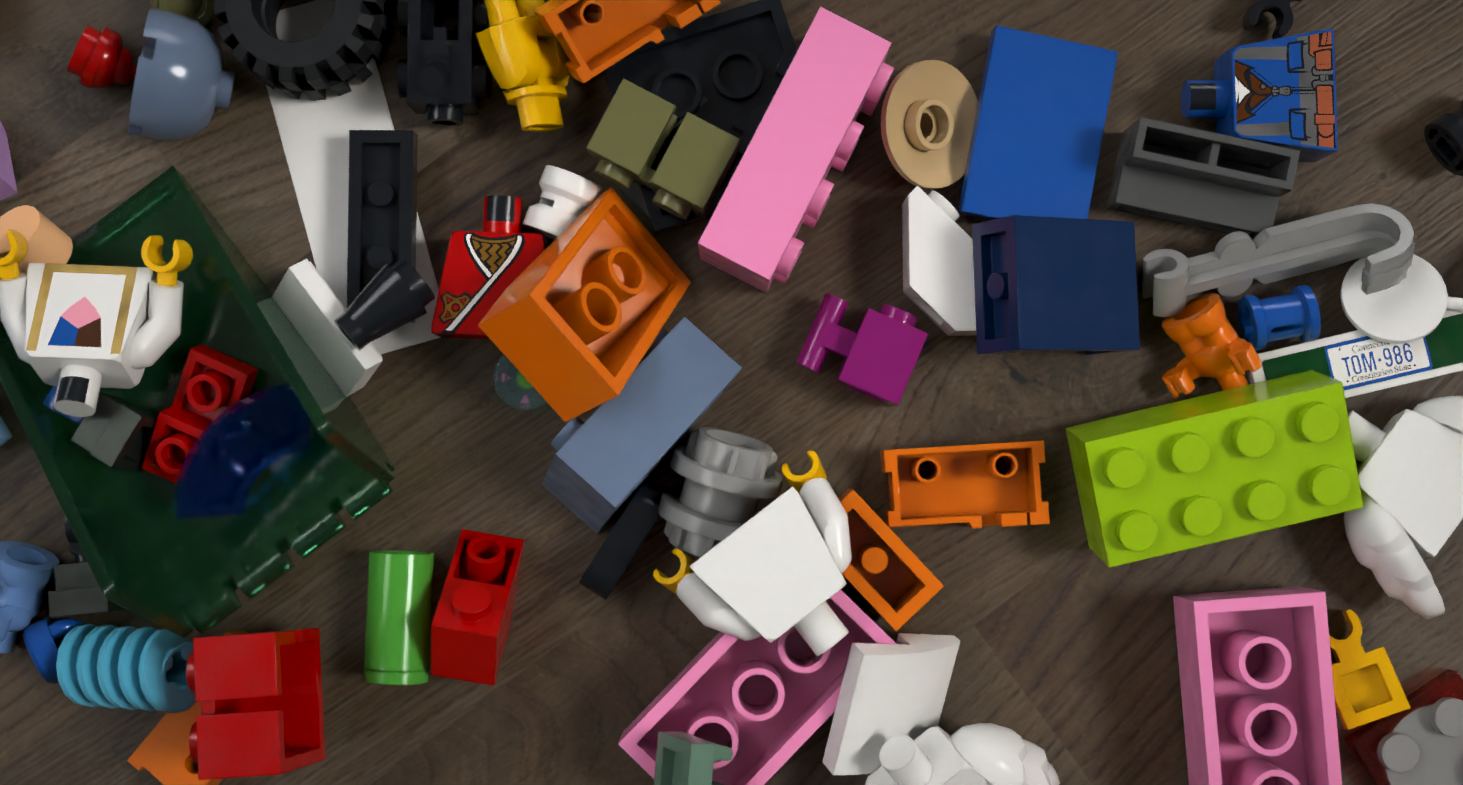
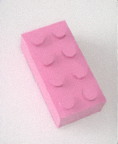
M820 6L698 242L701 260L765 293L768 292L773 280L785 285L805 243L795 238L802 224L811 228L815 227L835 185L826 180L831 167L840 172L844 171L865 127L856 122L860 111L871 117L889 83L888 81L894 71V67L884 62L892 44L891 42Z
M1291 586L1173 595L1189 785H1342L1326 593L1311 588Z
M842 589L827 599L826 602L849 632L838 643L819 656L815 655L794 626L771 643L763 636L754 640L744 641L719 632L623 731L618 745L654 779L658 731H682L732 749V760H719L713 763L712 781H717L724 785H764L835 712L852 642L896 643Z

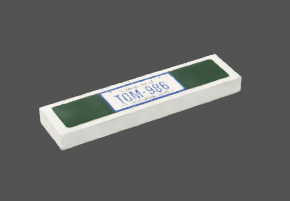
M1446 309L1441 322L1430 334L1409 343H1385L1372 339L1359 330L1258 353L1262 366L1255 372L1245 371L1246 379L1249 384L1314 370L1342 381L1345 398L1463 371V311Z

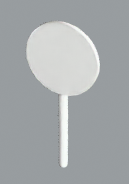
M1414 254L1412 264L1407 270L1406 278L1398 285L1366 295L1361 290L1362 271L1365 267L1366 258H1360L1350 267L1341 286V305L1348 320L1364 335L1385 343L1402 344L1419 340L1430 334L1439 325L1446 309L1463 311V298L1448 297L1446 285L1439 272L1429 262Z

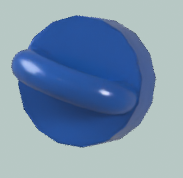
M45 617L24 629L23 638L27 650L47 683H58L56 661L58 649L63 641L62 636L66 635L75 626L85 624L83 621L65 618L53 623L48 617Z

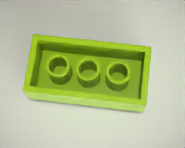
M1314 370L1065 428L1088 545L1109 568L1364 508L1343 383Z

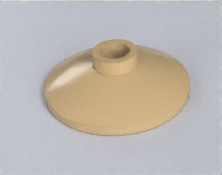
M925 60L915 62L904 68L890 84L882 106L881 134L888 158L896 171L905 180L921 188H943L955 183L964 176L978 100L966 77L958 69L946 62Z

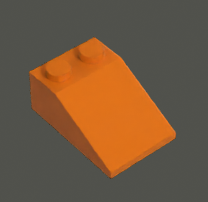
M610 187L593 201L505 289L478 326L562 420L567 422L620 394L691 284V281L615 190Z

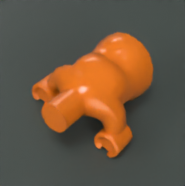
M1208 293L1187 301L1186 307L1181 313L1166 317L1162 322V328L1167 336L1178 343L1185 354V358L1176 367L1168 370L1162 376V380L1173 398H1178V394L1182 392L1185 395L1190 394L1195 389L1193 380L1199 377L1216 378L1223 391L1249 385L1244 376L1245 371L1255 372L1262 366V361L1252 343L1239 338L1237 331L1228 321L1224 304L1219 294Z

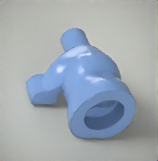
M0 541V653L12 652L18 632L23 631L29 626L32 618L39 613L45 604L44 589L55 576L54 565H59L60 562L54 553L45 548L17 541Z

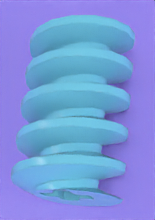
M89 623L78 625L65 635L58 649L56 661L58 682L65 696L73 703L86 707L100 706L109 709H140L148 712L163 711L174 714L186 711L195 703V693H192L189 689L186 677L187 660L193 652V641H188L181 631L174 628L159 630L147 626L136 628L128 625L122 627L108 624L96 626Z

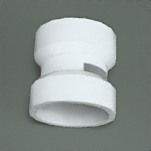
M546 165L539 181L542 189L540 202L529 206L522 225L538 234H543L545 237L555 240L605 190L600 185L580 175L555 166Z

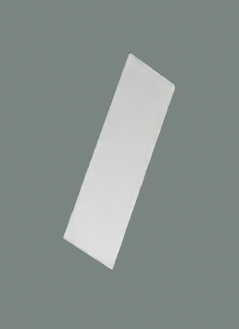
M315 0L279 10L276 21L278 39L296 42L306 40L318 34L330 21L335 8V0ZM371 59L366 65L373 74L364 83L357 76L347 81L352 91L338 96L331 88L326 89V100L312 101L304 92L301 93L299 99L286 96L277 87L273 90L266 85L316 269L346 309L349 130H394L374 59ZM418 213L416 220V271L428 284L435 295V299L425 306L427 314L415 319V323H407L371 342L380 355L441 338L431 333L439 288Z

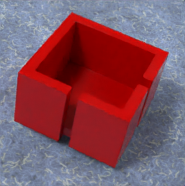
M319 628L193 638V652L187 660L186 677L189 689L192 693H195V702L201 701V715L196 716V721L191 726L189 734L190 755L193 761L198 763V780L281 775L326 759Z

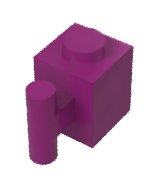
M825 293L795 364L819 373L826 355L830 351L845 358L835 383L891 407L898 405L929 333L915 328L918 321L917 317L887 304L882 305L880 312L868 308L863 314L857 331L853 332L839 326L849 303L839 297Z

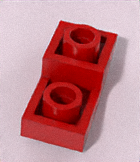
M204 344L191 348L173 404L159 413L142 469L197 494L205 491L235 432L259 369Z

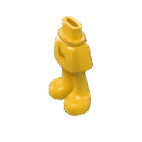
M484 0L490 27L476 33L475 36L496 82L501 89H507V91H503L507 103L517 106L522 131L548 132L563 128L564 122L559 101L568 97L565 87L567 86L570 73L565 63L569 61V58L556 36L544 30L534 13V10L545 4V1Z

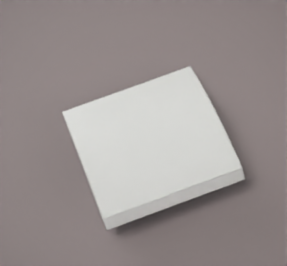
M898 633L896 644L852 642L822 761L832 775L871 774L882 766L879 760V752L887 740L897 735H906L915 740L928 728L938 726L960 645V640L955 635Z

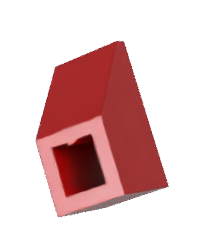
M462 529L431 624V675L495 686L509 635L524 549L523 539Z

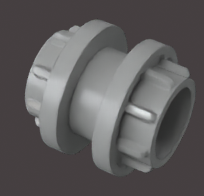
M702 427L699 428V431L691 433L687 446H678L674 449L670 464L675 472L686 477L682 491H666L662 494L658 513L666 520L664 533L669 537V542L684 552L701 557L758 513L756 508L759 498L778 497L783 483V476L775 471L778 456L773 451V448L750 436L719 428Z

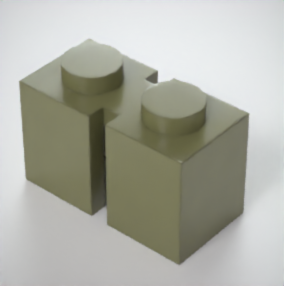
M623 78L586 147L591 159L598 162L594 171L601 177L624 189L629 190L633 181L653 189V192L656 194L652 202L679 218L687 219L690 211L705 218L740 151V139L687 112L657 170L651 169L678 119L673 114L676 110V105Z

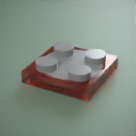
M1447 669L1406 697L1411 707L1410 709L1367 723L1344 738L1374 785H1463V679L1457 671Z

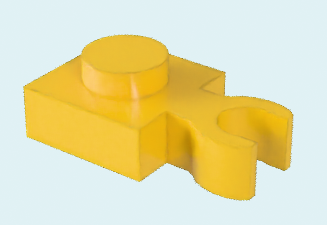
M1351 609L1343 611L1342 614L1349 626L1348 634L1342 640L1334 639L1330 635L1329 639L1330 650L1336 660V663L1332 664L1336 712L1344 730H1350L1410 709L1411 707L1384 646L1365 652L1361 644L1362 625L1358 615Z

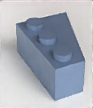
M685 317L670 332L662 327L642 358L643 361L634 370L617 397L601 404L586 422L578 416L571 419L550 444L558 452L555 454L541 485L596 534L608 523L610 517L635 489L637 490L648 478L649 473L680 442L728 388L742 369L740 365Z

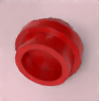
M87 25L70 59L67 72L80 77V85L90 89L95 87L106 89L114 83L127 84L133 81L137 67L132 64V55L123 46V40L119 33L108 27H105L103 32Z

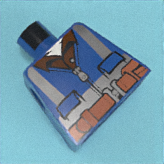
M1334 29L1313 31L1230 48L1215 60L1213 68L1214 80H1185L1181 91V111L1185 119L1215 118L1216 133L1299 150L1298 161L1317 162L1338 151Z

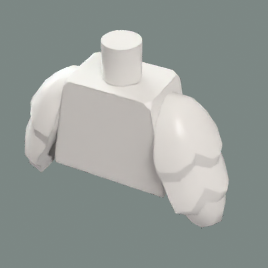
M1463 396L1432 398L1417 404L1413 411L1405 409L1394 415L1382 430L1352 410L1349 412L1348 418L1355 459L1359 461L1356 466L1364 507L1344 512L1345 531L1352 552L1361 565L1372 570L1377 582L1388 597L1401 600L1412 611L1427 620L1443 615L1445 607L1442 597L1423 559L1435 557L1463 519Z
M993 723L966 725L952 735H949L939 726L930 727L915 740L906 735L894 736L885 742L879 752V760L882 766L870 774L865 782V785L1060 784L1058 775L1053 766L1047 761L1045 751L1042 748L1022 739L1012 729Z

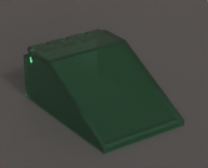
M171 166L72 240L73 250L67 264L147 267L141 257V248L143 242L152 235L162 236L164 242L162 257L167 264L172 260L173 243L176 239L185 240L193 250L191 264L185 270L178 272L177 280L184 284L180 336L152 366L145 368L138 385L131 389L100 388V392L121 397L137 408L149 410L159 416L160 411L172 406L189 351L200 344H204L259 369L235 432L205 491L197 494L145 469L137 472L111 468L90 455L91 452L71 441L80 424L43 404L53 386L44 383L30 364L19 359L3 324H0V380L103 595L109 601L185 638L194 631V628L201 634H206L239 609L242 603L235 591L238 588L248 598L252 599L292 569L294 563L287 552L289 549L292 548L299 557L305 559L346 528V524L339 514L342 509L345 508L354 519H358L391 494L393 490L389 483L395 479L392 474L395 468L349 396H345L274 301L272 293L184 176L174 166Z

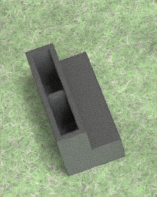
M1140 117L1122 132L1107 208L1226 234L1242 231L1247 233L1251 239H1254L1263 229L1274 226L1279 197L1293 190L1300 151Z

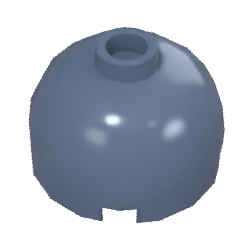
M150 7L143 32V37H147L146 46H143L141 57L139 56L135 74L128 125L130 127L128 135L174 142L192 138L208 127L214 115L215 107L225 110L229 109L235 72L222 70V47L214 34L202 24L178 13Z

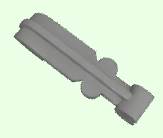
M1370 203L1342 208L1265 228L1253 240L1245 232H1232L1218 242L1215 251L1190 258L1173 249H1157L1148 253L1143 258L1142 298L1153 297L1152 314L1154 316L1169 317L1179 314L1185 309L1188 295L1216 288L1224 297H1235L1245 292L1252 284L1253 279L1263 284H1268L1337 266L1359 258H1366L1365 267L1362 271L1361 290L1368 295L1398 285L1406 278L1407 270L1411 266L1415 247L1413 241L1414 231L1411 222L1401 212L1389 206Z

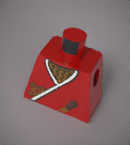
M501 195L485 196L482 231L452 232L432 320V334L442 338L490 339L478 324L505 289L549 246V241L543 234L521 233V198Z

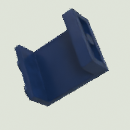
M1012 215L972 224L977 354H1006L1024 351H1086V355L1140 350L1134 222Z

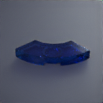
M305 381L277 385L256 392L238 401L211 422L190 449L181 468L174 495L173 512L176 519L244 514L248 491L262 470L283 455L309 449L310 387Z

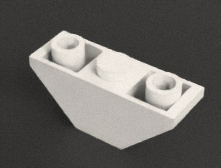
M916 186L902 203L903 293L948 336L976 335L973 240L955 222L959 218V214L946 198L934 190L927 195L920 187Z

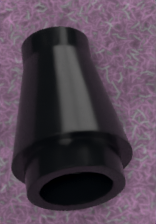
M401 258L392 266L384 263L347 310L335 319L334 322L352 345L360 351L370 342L427 314L425 306L435 299V295L420 274L405 259Z

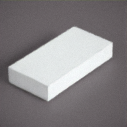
M305 259L289 267L272 298L345 396L348 397L366 385L382 363V356L371 342L359 351L337 327L334 320L347 309L311 261L309 262L308 259Z

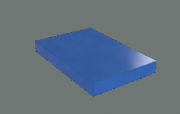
M996 26L991 31L958 214L985 220H994L1012 215L1088 219L1118 51L1002 26Z

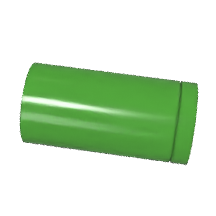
M406 550L369 551L364 682L382 685H415L428 682L434 567L433 552Z

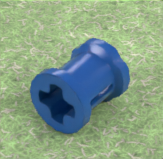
M1306 284L1293 287L1290 294L1259 300L1252 294L1242 296L1241 300L1238 301L1237 314L1242 339L1251 342L1256 351L1262 350L1267 342L1299 337L1303 342L1317 340L1320 335L1321 319L1319 306L1315 294Z

